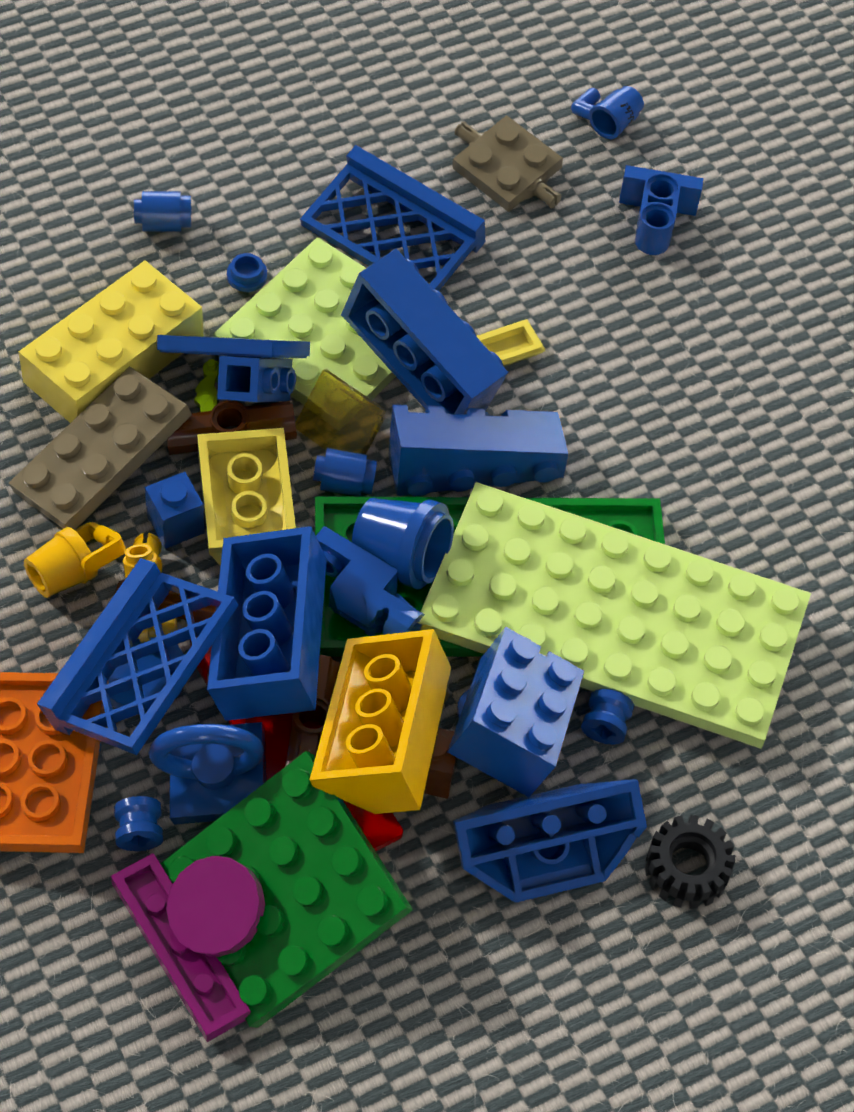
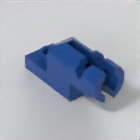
M323 526L317 533L316 538L327 559L326 575L331 577L337 576L330 587L329 607L334 613L364 630L368 636H374L382 631L383 635L420 631L422 624L417 622L425 614L416 610L397 593V569Z

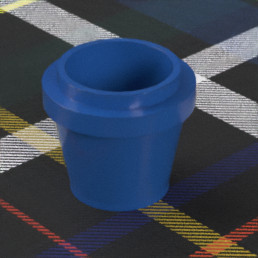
M373 497L366 501L357 516L352 534V543L396 568L401 584L414 589H421L434 581L445 553L448 554L451 549L454 534L453 519L449 515V510L444 503L431 499L417 503Z

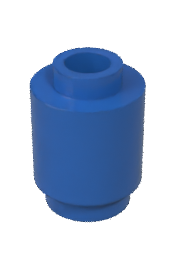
M142 191V199H134V223L142 224L143 232H181L182 228H191V195H181V191Z
M327 448L325 456L317 455L313 480L321 482V491L360 497L361 493L371 495L377 461L367 459L365 454Z

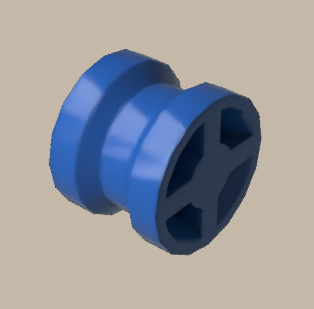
M611 689L595 690L591 693L588 703L591 711L584 716L581 729L584 734L597 742L611 745L620 744L625 740L628 730L625 721L632 717L635 705L628 696Z
M133 796L122 799L115 804L114 817L120 824V827L115 832L116 845L120 849L135 852L146 851L162 844L163 829L157 823V820L162 816L161 802L148 796Z

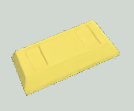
M527 319L476 336L489 351L498 355L503 366L545 352L543 344Z

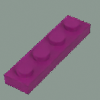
M152 853L111 875L113 887L206 1042L246 1021L245 1018L250 1014V1009L240 998L239 991L217 957L193 952L181 944L170 929L166 907L170 888L173 884L155 854Z

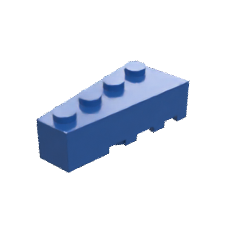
M392 404L388 455L396 496H424L432 492L450 490L463 492L473 488L476 482L487 486L506 487L514 483L531 481L550 482L554 479L564 478L568 450L558 412L506 410L501 416H491L483 408H469L467 413L462 415L446 414L444 407L427 406L426 413L409 412L407 405Z

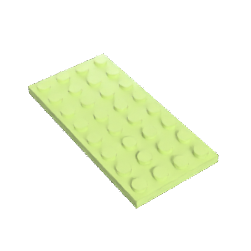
M476 482L453 534L451 549L448 554L445 553L421 612L425 615L417 623L422 624L421 630L434 629L439 639L483 654L506 626L541 646L539 653L546 655L550 651L584 670L580 684L582 688L591 691L611 689L628 696L637 707L762 749L811 593Z

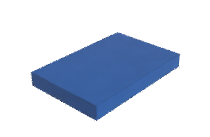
M157 335V350L166 353L263 358H307V356H310V342Z

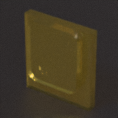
M324 369L295 422L296 430L325 450L331 448L366 454L383 424V416L386 409L329 370Z

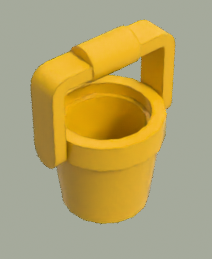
M89 522L75 530L66 527L57 532L54 538L24 559V567L37 591L42 596L48 598L75 585L85 584L98 575V569L125 554L126 547L118 532L96 522ZM95 539L104 545L91 553L86 543Z

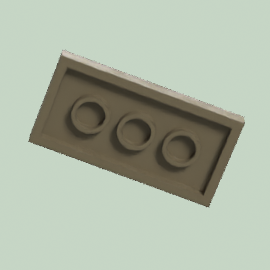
M129 366L8 484L15 494L63 529L70 527L75 530L192 414L187 404Z

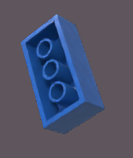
M395 248L358 274L341 316L425 410L427 406L444 407L446 414L465 415L469 408H483L486 411L509 372L503 366L498 355L489 351L476 337L473 328L466 321L461 320L448 306L445 297L438 290L433 289L420 275L417 266L411 260L406 259Z
M311 526L223 538L218 592L234 597L239 606L212 644L207 690L225 721L316 710L327 559Z

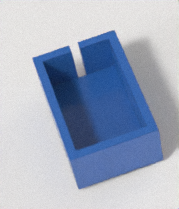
M505 626L479 661L448 753L530 797L556 767L584 670L550 651L546 655L539 653L541 646Z

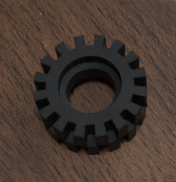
M682 815L674 817L672 825L668 821L663 823L659 832L656 831L652 838L645 860L647 861L645 866L646 876L652 875L649 881L651 888L654 890L660 887L659 897L664 901L667 900L669 895L675 897L673 906L680 908L684 900L689 901V909H697L700 901H703L705 906L713 903L715 896L719 898L724 892L735 865L736 855H731L734 849L731 840L724 842L727 833L722 827L714 833L711 830L714 822L706 819L704 826L699 825V816L690 815L688 823H684ZM681 848L696 850L706 858L708 868L701 875H687L674 866L672 855Z

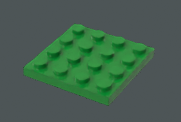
M308 751L298 756L160 863L172 884H174L180 872L194 861L210 856L228 857L252 870L262 885L265 908L263 916L260 915L259 923L256 926L258 929L250 942L237 952L217 957L239 991L240 998L249 1007L250 1014L245 1019L248 1025L254 1028H259L413 911L344 801L335 795L328 794L312 786L310 776L315 756Z

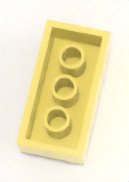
M145 260L18 351L23 383L71 423L129 366L150 379L183 353H166L157 350V335L203 336L202 306Z

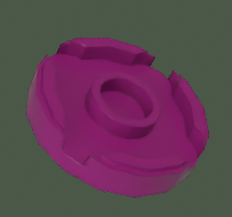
M210 856L196 860L180 872L170 888L166 907L169 927L177 940L193 952L221 957L237 952L252 940L258 930L256 926L259 923L260 915L263 916L265 900L262 885L252 870L232 858Z

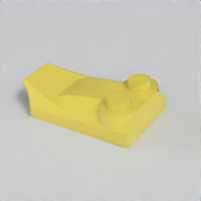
M284 428L197 434L209 554L220 566L223 538L296 528Z

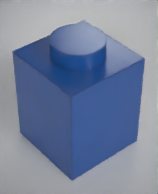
M186 472L145 487L147 517L165 549L205 534L204 504Z

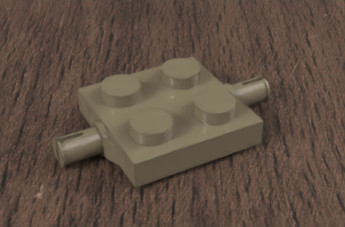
M507 115L483 133L477 132L465 121H462L456 127L455 135L463 139L469 146L453 158V169L501 207L510 212L520 202L533 196H537L551 209L558 205L562 196L549 187L547 182L551 176L562 168L563 157Z

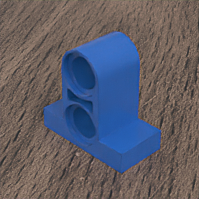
M626 165L619 203L640 206L635 234V244L639 250L649 255H659L668 250L676 214L696 216L704 178Z

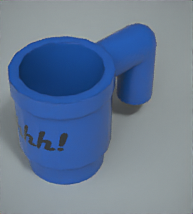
M623 86L621 89L614 90L596 105L594 104L600 100V93L595 88H589L571 105L572 113L590 120L592 127L600 136L612 140L617 138L624 129L637 119L639 113L644 108V101L635 88Z

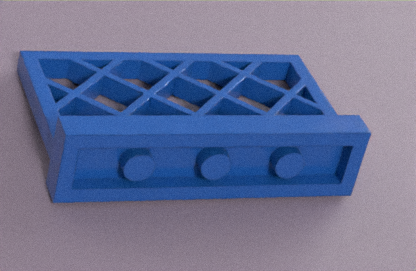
M357 145L346 155L347 165L300 218L301 226L368 266L380 259L379 251L403 247L404 257L410 260L407 246L430 243L433 257L411 261L418 269L435 267L436 276L429 285L438 291L471 251L477 253L486 242L484 219ZM349 180H352L363 187L364 195L341 198L340 190ZM387 201L395 206L396 214L373 217L371 204ZM367 206L369 218L345 222L343 208ZM339 209L341 223L323 225L316 220L324 211ZM419 220L427 225L428 233L405 236L403 223ZM398 224L401 237L377 241L375 227ZM371 228L373 242L355 244L348 240L347 232ZM451 239L461 245L455 253L438 256L435 242Z
M140 558L37 705L57 731L70 735L72 731H76L138 755L239 606L237 601L232 596L161 573L155 562ZM170 591L180 594L182 602L158 610ZM208 605L218 607L211 618L195 623L193 611ZM185 615L187 627L164 635L161 623ZM154 626L157 638L133 647V643L140 633ZM191 639L192 646L187 654L170 660L167 648ZM160 651L161 664L140 672L138 671L137 659ZM128 663L131 675L108 684L107 681L115 669ZM165 676L167 683L161 692L144 698L142 685ZM134 688L135 702L116 709L112 708L111 696ZM102 700L105 713L87 720L82 719L91 704ZM137 714L140 715L141 721L130 737L117 732L116 722Z

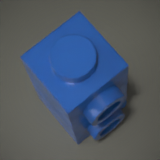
M220 356L217 399L247 402L290 401V395L296 385V373L292 368L293 359Z

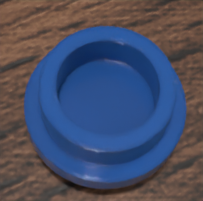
M251 253L239 254L227 268L228 283L234 289L242 292L256 291L264 286L267 281V268L258 256Z

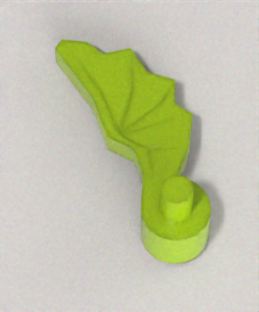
M209 359L204 363V379L195 388L197 395L194 403L200 407V412L212 411L214 406L218 404V390L215 388V383L218 382L219 362L214 359Z

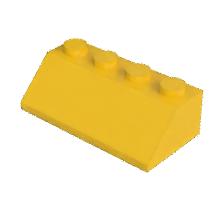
M434 629L347 639L310 776V782L313 787L335 795L337 798L373 814L417 811L421 809L451 672V665Z

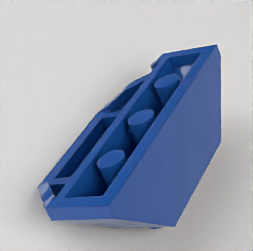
M636 779L577 784L533 794L530 797L525 796L487 805L453 821L462 869L515 903L606 881L627 854L635 839L639 838L647 828L639 782Z

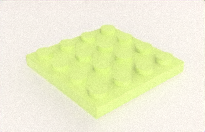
M318 237L213 334V337L310 342V356H307V358H286L293 359L292 368L296 373L295 389L290 396L341 430L396 377L341 316L358 274L366 268Z

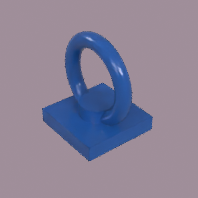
M262 722L233 725H187L166 731L153 740L149 748V758L155 767L170 774V820L174 825L216 821L266 782L265 727Z

